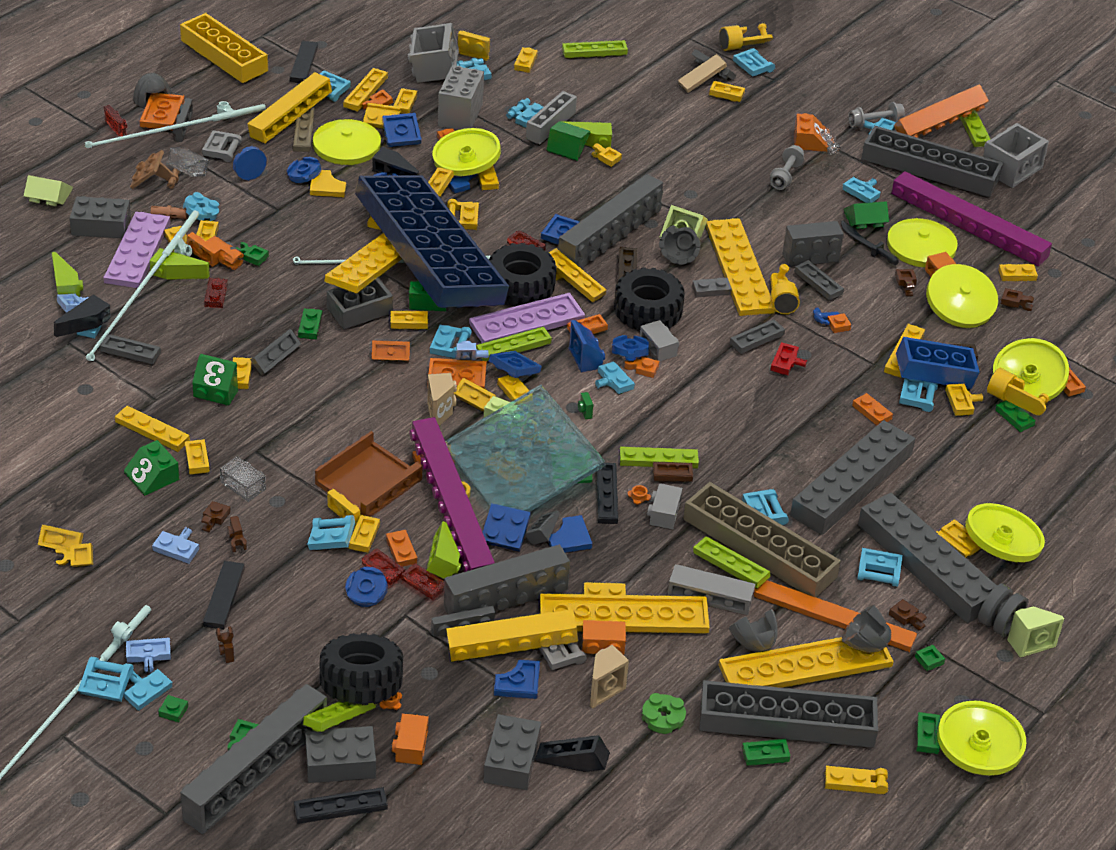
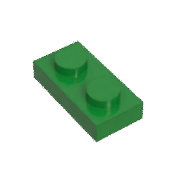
M304 308L298 338L317 340L322 320V310Z
M1004 401L996 405L995 411L1019 432L1035 426L1036 420L1025 410L1013 403Z
M918 712L916 751L939 754L940 745L937 731L940 715Z
M786 739L745 742L742 744L746 766L790 762L791 756Z

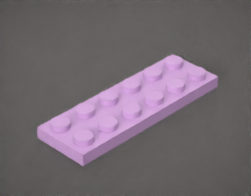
M135 212L107 269L104 283L133 288L140 286L150 267L149 260L157 252L164 237V230L168 229L170 216Z
M570 293L472 317L469 318V324L481 343H486L540 327L549 330L565 326L571 320L584 319L585 313Z

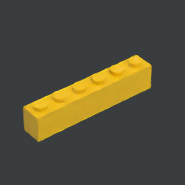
M314 72L247 123L250 137L263 143L268 142L332 92L330 78Z
M573 609L446 628L451 662L541 648V646L549 647L551 645L578 642Z

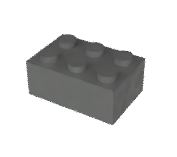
M76 196L70 215L71 235L123 239L131 219L130 200Z
M838 221L786 226L782 254L789 267L797 266L808 260L812 264L839 262L844 234Z
M377 277L358 293L340 287L328 290L327 309L340 326L346 329L391 314V311H393V295Z
M497 715L484 765V783L528 790L540 741L541 722Z
M373 726L325 729L323 732L305 731L308 783L376 778Z

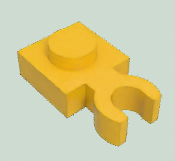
M91 543L70 545V551L64 549L55 550L57 554H64L62 560L56 561V564L60 566L66 565L69 561H71L72 567L93 565V546Z

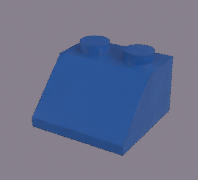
M571 320L569 350L580 372L597 370L598 366L603 365L605 360V353L603 349H600L598 339L594 337L591 330L576 320Z

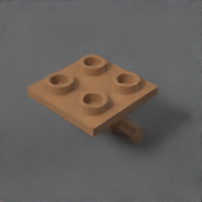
M161 150L158 153L151 154L148 160L145 162L141 161L136 166L137 170L132 176L130 187L132 189L155 174L167 180V187L173 189L175 183L179 180L178 175L180 171L174 168L171 172L161 163L164 151Z

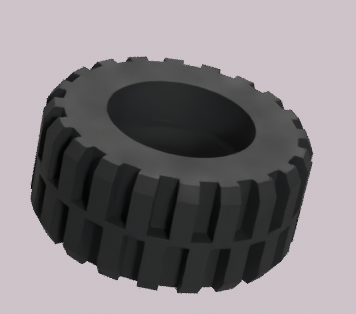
M512 243L510 246H502L490 256L489 261L509 285L504 304H511L512 307L547 299L554 292L556 262L548 251L545 252L543 248H538L533 244Z
M646 267L640 270L633 269L630 273H625L616 284L614 298L615 314L624 325L627 324L629 328H635L637 331H640L642 325L658 320L670 329L682 317L685 297L684 287L678 278H675L671 273H666L665 270H656V268L652 267L651 269H646Z
M367 633L342 635L337 639L329 641L320 653V685L326 694L332 699L336 698L339 702H348L351 705L378 704L382 700H389L402 686L403 653L395 642H390L386 637H379L376 634L367 635Z

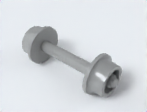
M891 102L888 111L864 114L861 107H856L855 110L849 111L848 120L851 127L862 129L865 120L889 117L891 121L897 122L905 117V109L901 103Z
M792 145L784 150L782 157L786 164L783 168H775L770 173V184L773 188L783 190L792 183V176L789 170L791 167L801 166L804 162V151L801 147Z

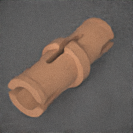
M167 205V207L151 206V214L170 216V219H187L188 216L186 208H176Z

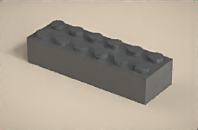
M559 544L444 578L443 607L447 614L493 606L494 611H499L540 599V594L561 593L568 590L570 560Z

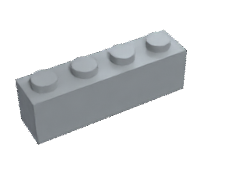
M564 91L557 95L527 121L526 139L537 144H541L549 137L552 126L559 121L566 122L576 113L577 96Z
M675 564L669 580L668 596L707 597L708 606L748 615L754 597L755 584Z

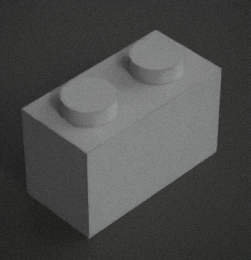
M660 320L641 326L640 337L648 340L649 352L657 361L677 356L679 341Z
M659 483L657 491H653L651 502H653V505L649 504L647 516H650V525L668 529L674 528L683 488Z

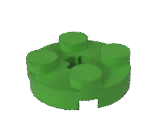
M653 693L644 703L642 719L652 731L668 734L672 733L673 729H680L684 725L686 709L681 698ZM661 712H667L668 714L662 716Z

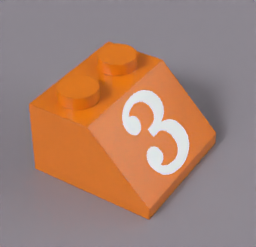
M797 113L794 129L795 145L803 150L828 152L827 128L814 115Z

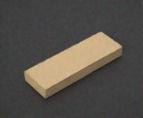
M716 54L680 78L678 83L689 93L726 68L727 64Z

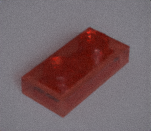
M111 105L104 106L105 121L119 137L126 136V120L122 119L118 111L114 110Z
M517 230L507 238L509 245L512 243L533 244L538 248L541 247L546 250V244L520 230Z
M209 278L204 307L223 308L228 279Z
M378 548L362 558V564L365 567L379 569L390 586L405 576L406 570Z
M416 563L402 573V581L431 600H434L444 591V581Z

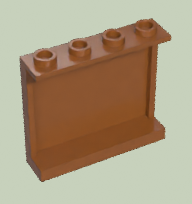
M371 431L339 454L333 456L329 461L320 465L315 470V485L325 492L335 489L338 493L343 494L349 502L359 508L360 515L371 517L422 480L423 465L416 462L409 466L375 443L374 432Z

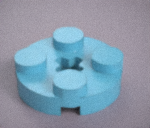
M194 192L193 195L187 196L183 204V208L187 209L186 213L189 216L194 210L199 212L197 220L204 221L205 218H210L209 221H213L217 218L219 212V203L204 197L199 192Z

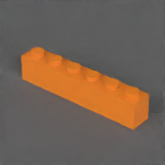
M979 84L899 119L894 124V127L899 133L918 138L921 134L925 136L931 133L932 129L936 128V130L943 128L948 122L952 124L958 121L959 117L966 118L973 111L979 112L985 108L984 105L989 100Z

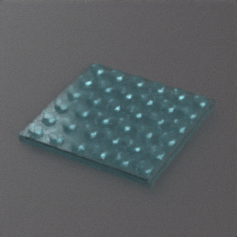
M541 384L445 441L454 462L489 506L493 503L530 512L606 466L605 460Z

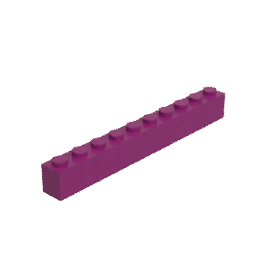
M904 171L893 181L891 194L1038 267L1050 255L1051 242Z
M436 418L412 421V430H409L410 439L415 442L417 456L420 455L423 470L426 469L427 482L432 484L433 497L438 499L439 512L444 514V522L447 523L460 553L459 559L461 558L463 572L494 564L495 562Z

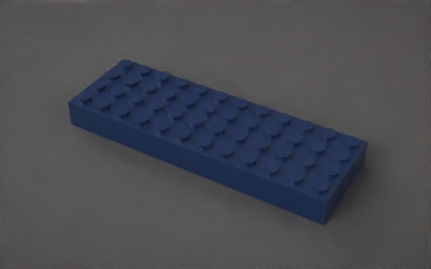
M359 176L355 195L438 307L504 305L509 285L423 176Z

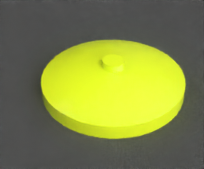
M341 119L328 122L316 130L313 135V148L319 157L328 162L340 165H355L372 159L381 148V137L379 132L368 123L352 119Z
M467 128L451 132L442 137L435 144L432 155L437 168L452 170L454 176H468L483 172L493 166L501 155L499 139L492 132L478 128Z
M920 218L897 222L890 228L887 237V246L890 252L899 260L917 267H925L928 256L947 252L951 258H954L958 245L957 239L950 229L938 222Z
M946 265L932 275L927 285L926 295L932 310L942 320L957 327L974 328L985 324L992 318L998 306V294L991 280L979 270L967 265Z
M1027 338L1008 344L998 353L993 364V373L998 368L1007 370L1017 375V378L1024 380V391L1036 397L1045 393L1049 396V401L1064 390L1069 378V364L1065 354L1056 345L1041 339Z
M994 503L977 505L970 510L965 522L969 536L979 547L1004 560L1012 562L1032 561L1040 555L1045 544L1044 535L1035 522L1023 513L1004 505Z
M966 701L950 707L943 714L938 726L937 738L943 753L955 765L971 773L979 775L1006 773L1020 763L1026 749V735L1018 720L1005 709L988 702Z

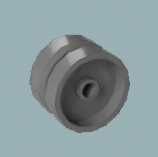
M1001 583L987 596L979 611L978 621L989 628L994 626V632L1002 637H1007L1015 612L1020 609H1026L1029 600L1019 593L1013 595V589Z

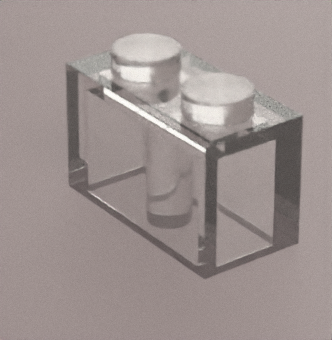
M184 147L170 148L166 164L192 177L206 175L210 160Z
M238 456L220 468L221 483L248 502L266 490V477L264 473L258 471Z

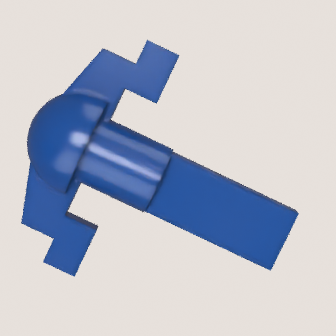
M818 307L813 310L815 321L830 325V322L827 320L828 316L839 314V312L822 313Z

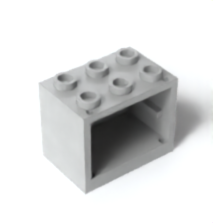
M452 23L414 28L413 35H411L412 44L409 45L410 53H408L409 63H412L413 77H416L417 83L446 79L451 67L457 66L459 53Z
M461 66L451 67L439 91L438 126L456 130L473 127L483 105L484 71L463 68Z
M1016 123L985 143L983 157L1003 162L999 181L1013 188L1043 168L1049 141Z

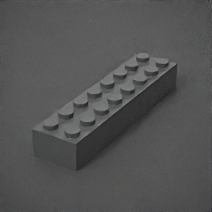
M875 125L864 142L861 158L870 163L883 165L884 167L893 168L901 172L905 171L917 177L927 178L991 197L1000 179L1003 162Z
M649 174L644 175L559 237L558 250L583 269L588 263L594 261L596 257L605 253L607 249L661 210L663 182Z
M883 420L793 498L790 516L823 535L912 455L916 438Z
M892 493L861 508L858 525L889 553L903 555L901 564L967 624L978 618L984 601L997 586Z
M703 680L699 731L874 748L878 733L877 697Z
M305 684L301 689L296 690L286 702L281 703L272 714L266 716L258 726L249 730L244 738L234 743L223 756H219L209 768L201 771L198 777L190 784H186L180 792L183 821L202 835L206 833L306 745L305 731H310L312 728L303 725L304 716L327 707V697L310 685Z

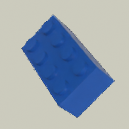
M903 337L896 351L901 378L941 385L965 384L966 388L972 389L980 373L973 348Z

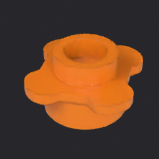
M642 485L634 486L627 494L628 497L633 499V503L637 505L651 500V495L648 494L647 488Z
M397 692L389 700H382L379 703L380 708L400 709L402 694Z

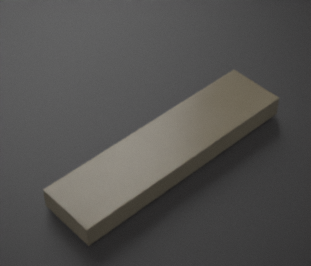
M315 107L310 108L296 119L293 151L310 152Z

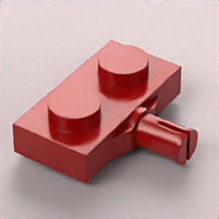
M781 342L771 364L770 371L789 375L794 365L805 368L807 360L797 358L799 347Z

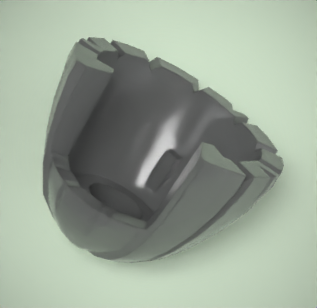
M147 73L138 80L133 93V101L139 107L145 108L147 104L146 93L163 91L164 94H172V91L162 76L156 73Z
M673 225L662 233L659 246L664 257L675 264L683 265L696 259L700 253L701 241L693 229L689 227L679 229Z
M871 605L869 608L867 607L861 611V614L856 615L853 622L849 623L842 635V641L851 648L862 652H878L884 649L890 642L891 629L886 624L877 607Z
M771 609L765 612V617L753 623H749L747 616L733 623L729 627V631L746 649L756 653L768 651L775 644L778 635L775 612Z

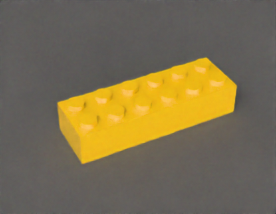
M207 13L180 24L182 42L241 83L247 82L268 71V55Z

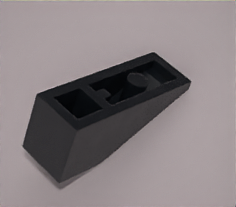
M382 147L372 157L373 172H384L392 176V173L398 176H419V171L396 151Z
M93 294L54 321V336L60 337L98 328L110 319V304Z
M600 735L541 742L535 760L538 763L590 772L605 770L610 752Z

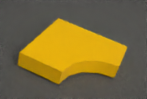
M321 170L319 175L311 180L310 195L345 197L346 182L335 179L331 175V170Z

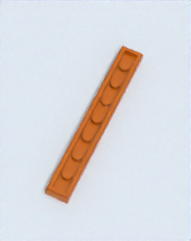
M768 580L760 587L755 588L754 597L843 629H846L849 623L853 622L856 615L861 614ZM886 622L891 629V640L888 645L910 652L917 633Z

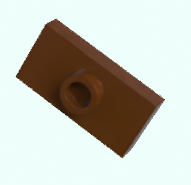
M653 462V481L693 482L692 463Z

